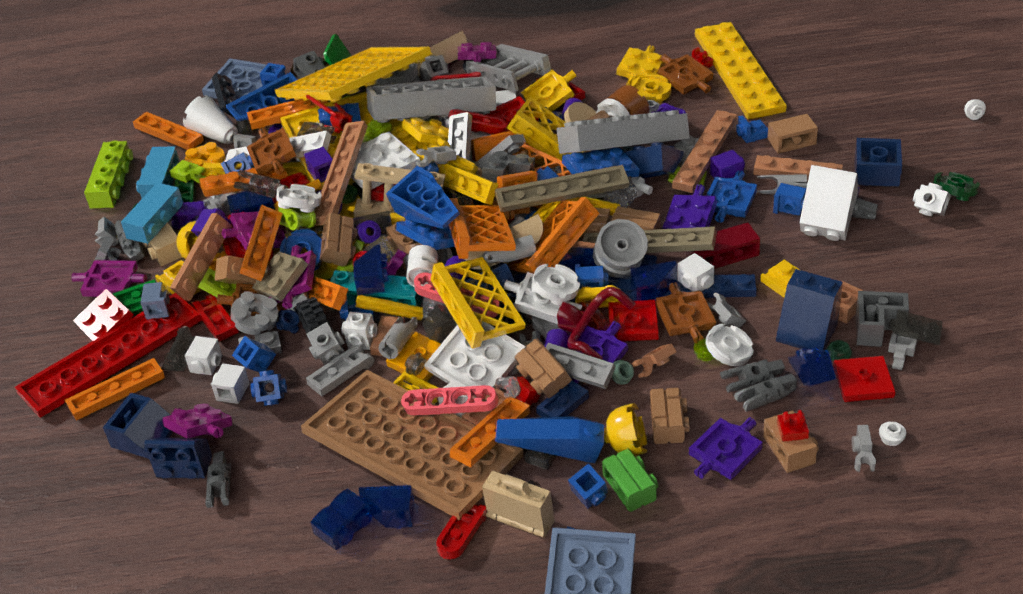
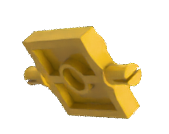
M649 45L646 51L629 47L617 67L616 75L628 78L629 80L626 84L632 85V82L640 76L641 79H644L649 74H657L658 69L663 67L665 63L660 60L662 55L653 53L655 51L654 46L651 47Z
M552 69L523 90L521 94L526 100L530 96L552 112L574 96L567 83L577 76L571 70L562 77Z
M417 117L403 119L401 127L419 142L450 147L448 143L449 128L444 127L441 121L435 119L424 121Z

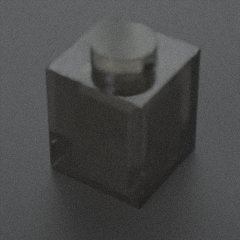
M437 303L422 325L430 340L443 343L457 326V323L448 308Z

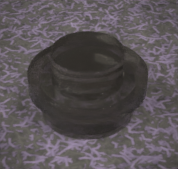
M422 353L411 354L405 362L406 373L409 375L414 374L415 376L421 373L424 369V364L427 362L423 358Z

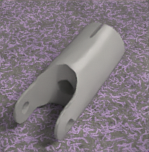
M807 174L757 176L759 179H773L777 183V187L773 190L757 191L760 194H775L780 183L807 188Z
M528 235L514 239L516 244L515 251H486L483 254V258L487 263L498 261L508 263L532 256L536 252L533 237Z
M402 317L396 320L378 346L379 352L384 357L395 359L417 327V318L413 317L407 323H404Z

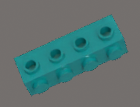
M335 270L330 280L332 283L348 288L347 297L349 305L356 304L358 295L418 307L421 306L423 301L420 295L416 293L415 287L411 286L404 276Z

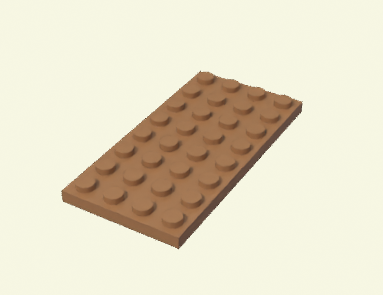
M369 370L361 374L301 425L303 434L447 514L456 516L458 520L484 496L482 486L492 471L505 475L523 457V449L497 443L472 467L451 458L450 448L476 425L453 413L409 415L401 404L402 396L408 390Z

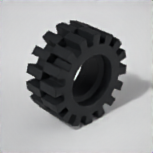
M316 297L296 304L297 313L300 316L299 319L306 334L322 324L328 323L326 315L323 313V308L320 307Z

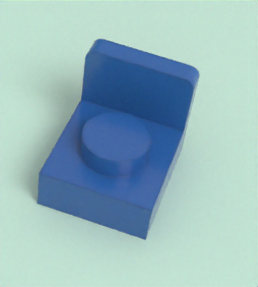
M743 115L738 116L736 131L738 136H741L746 143L768 138V128L761 120L748 123Z

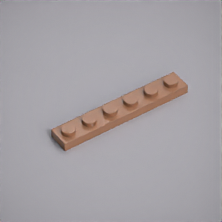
M716 111L672 181L673 189L690 193L694 192L696 185L699 184L711 164V157L717 154L734 126L737 114L727 111Z
M365 121L345 124L321 191V204L314 211L316 216L315 226L323 225L328 214H338L368 127Z

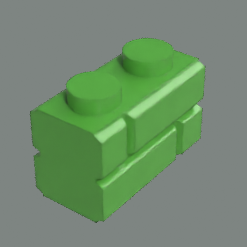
M629 449L619 452L616 456L612 455L602 461L603 476L628 511L632 512L641 508L642 505L645 506L656 500L658 482L652 473L648 475L645 471V465L640 456L635 457Z

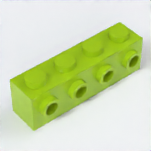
M127 141L103 142L84 191L90 209L114 208L116 200L119 199L121 186L124 185L125 175L129 171V163L133 160L132 149H129Z

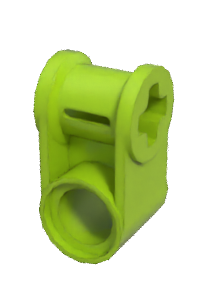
M278 208V211L283 213L280 225H284L290 230L294 231L299 229V227L312 228L315 226L316 216L314 211L306 213L302 212L300 208Z

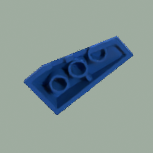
M289 72L227 104L226 108L237 121L248 119L247 112L294 101V98L286 100L285 98L277 97L275 90L297 79Z
M416 166L386 193L395 213L410 221L444 229L460 215L432 173L419 166Z
M577 417L498 419L495 442L595 464L604 445V424Z

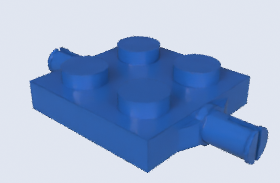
M736 171L734 178H714L706 196H716L718 203L714 211L718 212L715 216L717 222L720 220V223H722L727 214L736 217H746L757 192V184L743 181L742 179L745 176L743 171Z

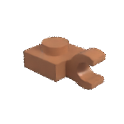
M673 344L662 345L643 356L642 359L635 360L632 365L634 367L642 364L644 371L638 376L639 378L647 377L651 374L654 364L657 367L670 361L669 356L676 353Z

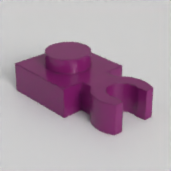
M398 249L389 263L384 262L378 274L395 276L403 263L402 260L406 253Z

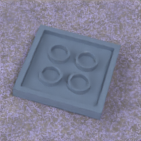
M229 59L217 73L231 79L236 99H239L262 87L260 72L267 64ZM211 79L202 89L203 96L207 95L217 99Z
M552 528L545 594H631L636 534Z

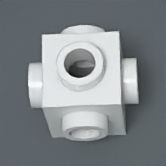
M929 183L928 186L921 184L920 190L917 189L915 191L913 202H915L914 206L920 209V214L932 217L933 213L944 216L951 195L947 191L941 190L942 186Z
M349 312L341 328L342 335H345L348 349L358 345L363 350H370L373 338L377 335V324L374 323L371 313Z

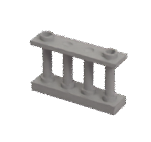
M504 44L496 46L497 56L495 59H489L483 63H476L471 60L466 61L467 74L481 72V77L486 76L495 86L515 92L519 90L517 80L531 73L544 76L551 71L548 55Z

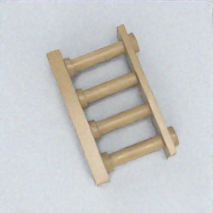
M358 163L355 179L363 180L362 199H357L354 218L390 223V213H395L386 193L393 187V184H397L412 170L377 166L370 163ZM430 172L437 183L443 188L445 174ZM372 181L384 183V202L371 200Z

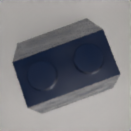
M795 269L787 284L776 342L823 355L838 325L843 282Z

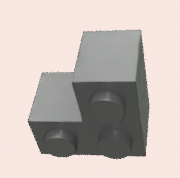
M505 151L493 152L482 167V177L497 183L498 176L534 171L535 158L529 157L526 154L510 155Z
M858 291L856 305L857 345L882 347L884 330L896 329L906 331L909 313L908 293Z

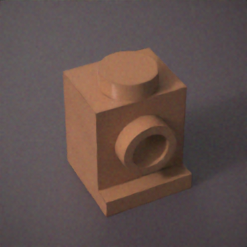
M846 282L842 284L839 321L847 324L856 314L858 291L863 290Z

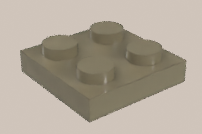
M278 251L271 258L262 281L256 280L252 288L259 294L282 301L309 264L301 258Z

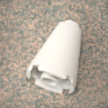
M205 95L202 98L199 96L185 110L187 116L186 120L183 118V124L187 129L201 133L205 137L224 144L234 142V135L238 134L237 127L220 110V107L211 97Z

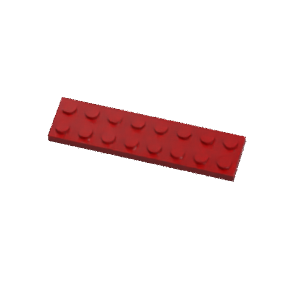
M174 293L169 296L170 303L167 305L169 317L146 319L143 311L15 386V390L38 417L41 418L66 403V399L93 387L202 321L201 315L182 297Z

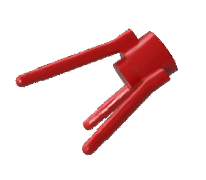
M306 95L307 99L331 115L330 121L333 126L315 123L313 127L331 130L339 134L344 130L346 123L352 122V115L348 114L337 102L334 103V106L339 111L334 112L315 98Z

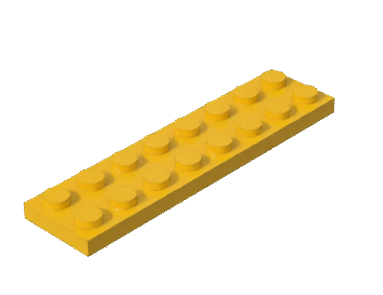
M723 22L718 25L695 29V37L703 50L707 51L708 56L713 58L715 69L747 120L786 112L787 105L731 22Z

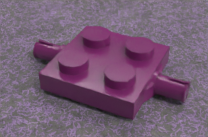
M482 42L480 46L478 44L473 46V43H462L457 49L458 60H473L477 63L481 59H495L496 46L492 45L491 42Z
M258 212L232 213L230 221L233 228L222 229L223 238H237L246 251ZM279 224L272 249L280 248L282 241L286 237L285 234H292L294 231Z
M298 245L292 246L291 256L301 258L309 265L282 300V306L286 309L292 308L293 298L296 295L312 289L316 255L311 250L301 254L302 249Z
M94 260L87 272H73L71 279L73 282H84L80 289L83 297H98L105 289L113 294L129 288L133 283H145L147 275L135 274L138 269L136 261Z
M198 404L194 406V409L190 410L174 409L172 415L163 417V424L165 428L187 439L205 434L218 438L222 437L223 428L232 426V417L221 412L219 409L209 406V404Z

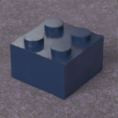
M856 139L854 162L858 185L900 186L902 171L901 139Z

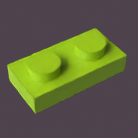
M208 268L198 287L215 297H218V294L232 296L236 290V284L215 281L216 271Z

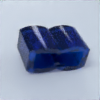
M345 489L333 499L329 506L323 508L312 519L310 524L313 534L335 550L343 545H347L352 540L355 532L365 528L371 522L373 516L371 504L350 489Z

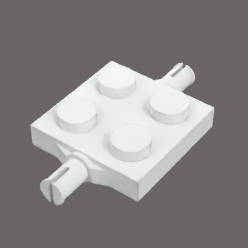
M527 272L525 279L520 284L506 280L503 289L517 293V299L514 304L517 311L558 324L557 312L561 305H555L551 300L532 291L534 274ZM565 301L575 306L581 311L582 305L571 301Z

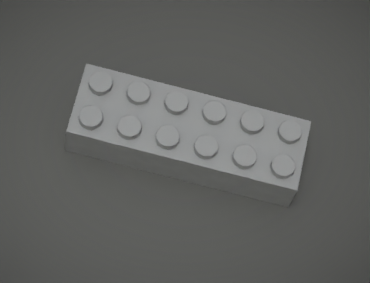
M486 76L371 85L366 87L367 110L373 119L380 123L389 122V119L403 121V119H410V117H418L420 119H428L433 115L449 117V112L453 109L478 112L479 114H488L490 111L496 110V86Z
M679 110L564 123V127L557 128L559 154L690 139L687 113L679 114Z

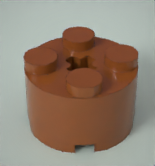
M623 85L606 98L620 102L630 115L648 114L650 112L645 96L641 97L637 93L639 90L631 85Z

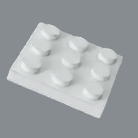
M390 132L382 133L378 137L362 143L351 178L363 189V180L355 179L358 163H370L377 166L412 170L418 166L416 161H420V158ZM372 181L371 189L384 183Z
M482 322L485 332L495 329L490 324ZM457 325L424 364V367L427 371L448 384L455 379L466 386L488 385L497 388L517 364L515 355L526 347L505 334L484 340L481 343V347L472 349Z

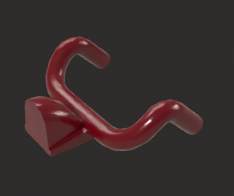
M607 287L596 295L585 312L580 311L570 303L563 302L557 312V326L572 332L567 343V347L570 350L581 351L585 355L602 360L603 357L587 343L578 341L599 306L607 298L615 297L629 310L635 306V302L620 289Z

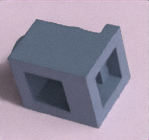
M162 282L144 284L141 305L146 319L169 317L167 305L170 303L169 292L165 291V286Z

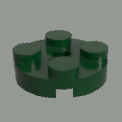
M943 172L935 174L933 184L942 186L941 190L956 196L958 200L968 201L970 196H975L978 193L980 183L974 184V178L955 172H949V176H942Z

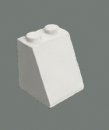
M811 165L800 218L801 232L808 236H825L833 241L846 239L858 194L857 173Z

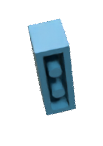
M176 146L151 148L150 154L146 157V164L141 170V177L136 183V189L140 193L141 198L156 183L172 186L174 178H171L170 170L180 162Z
M156 183L121 221L126 239L149 244L183 205L179 187Z

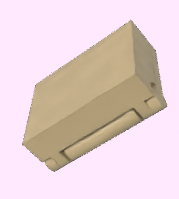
M495 471L490 473L482 486L487 509L486 517L545 538L555 521L549 490Z

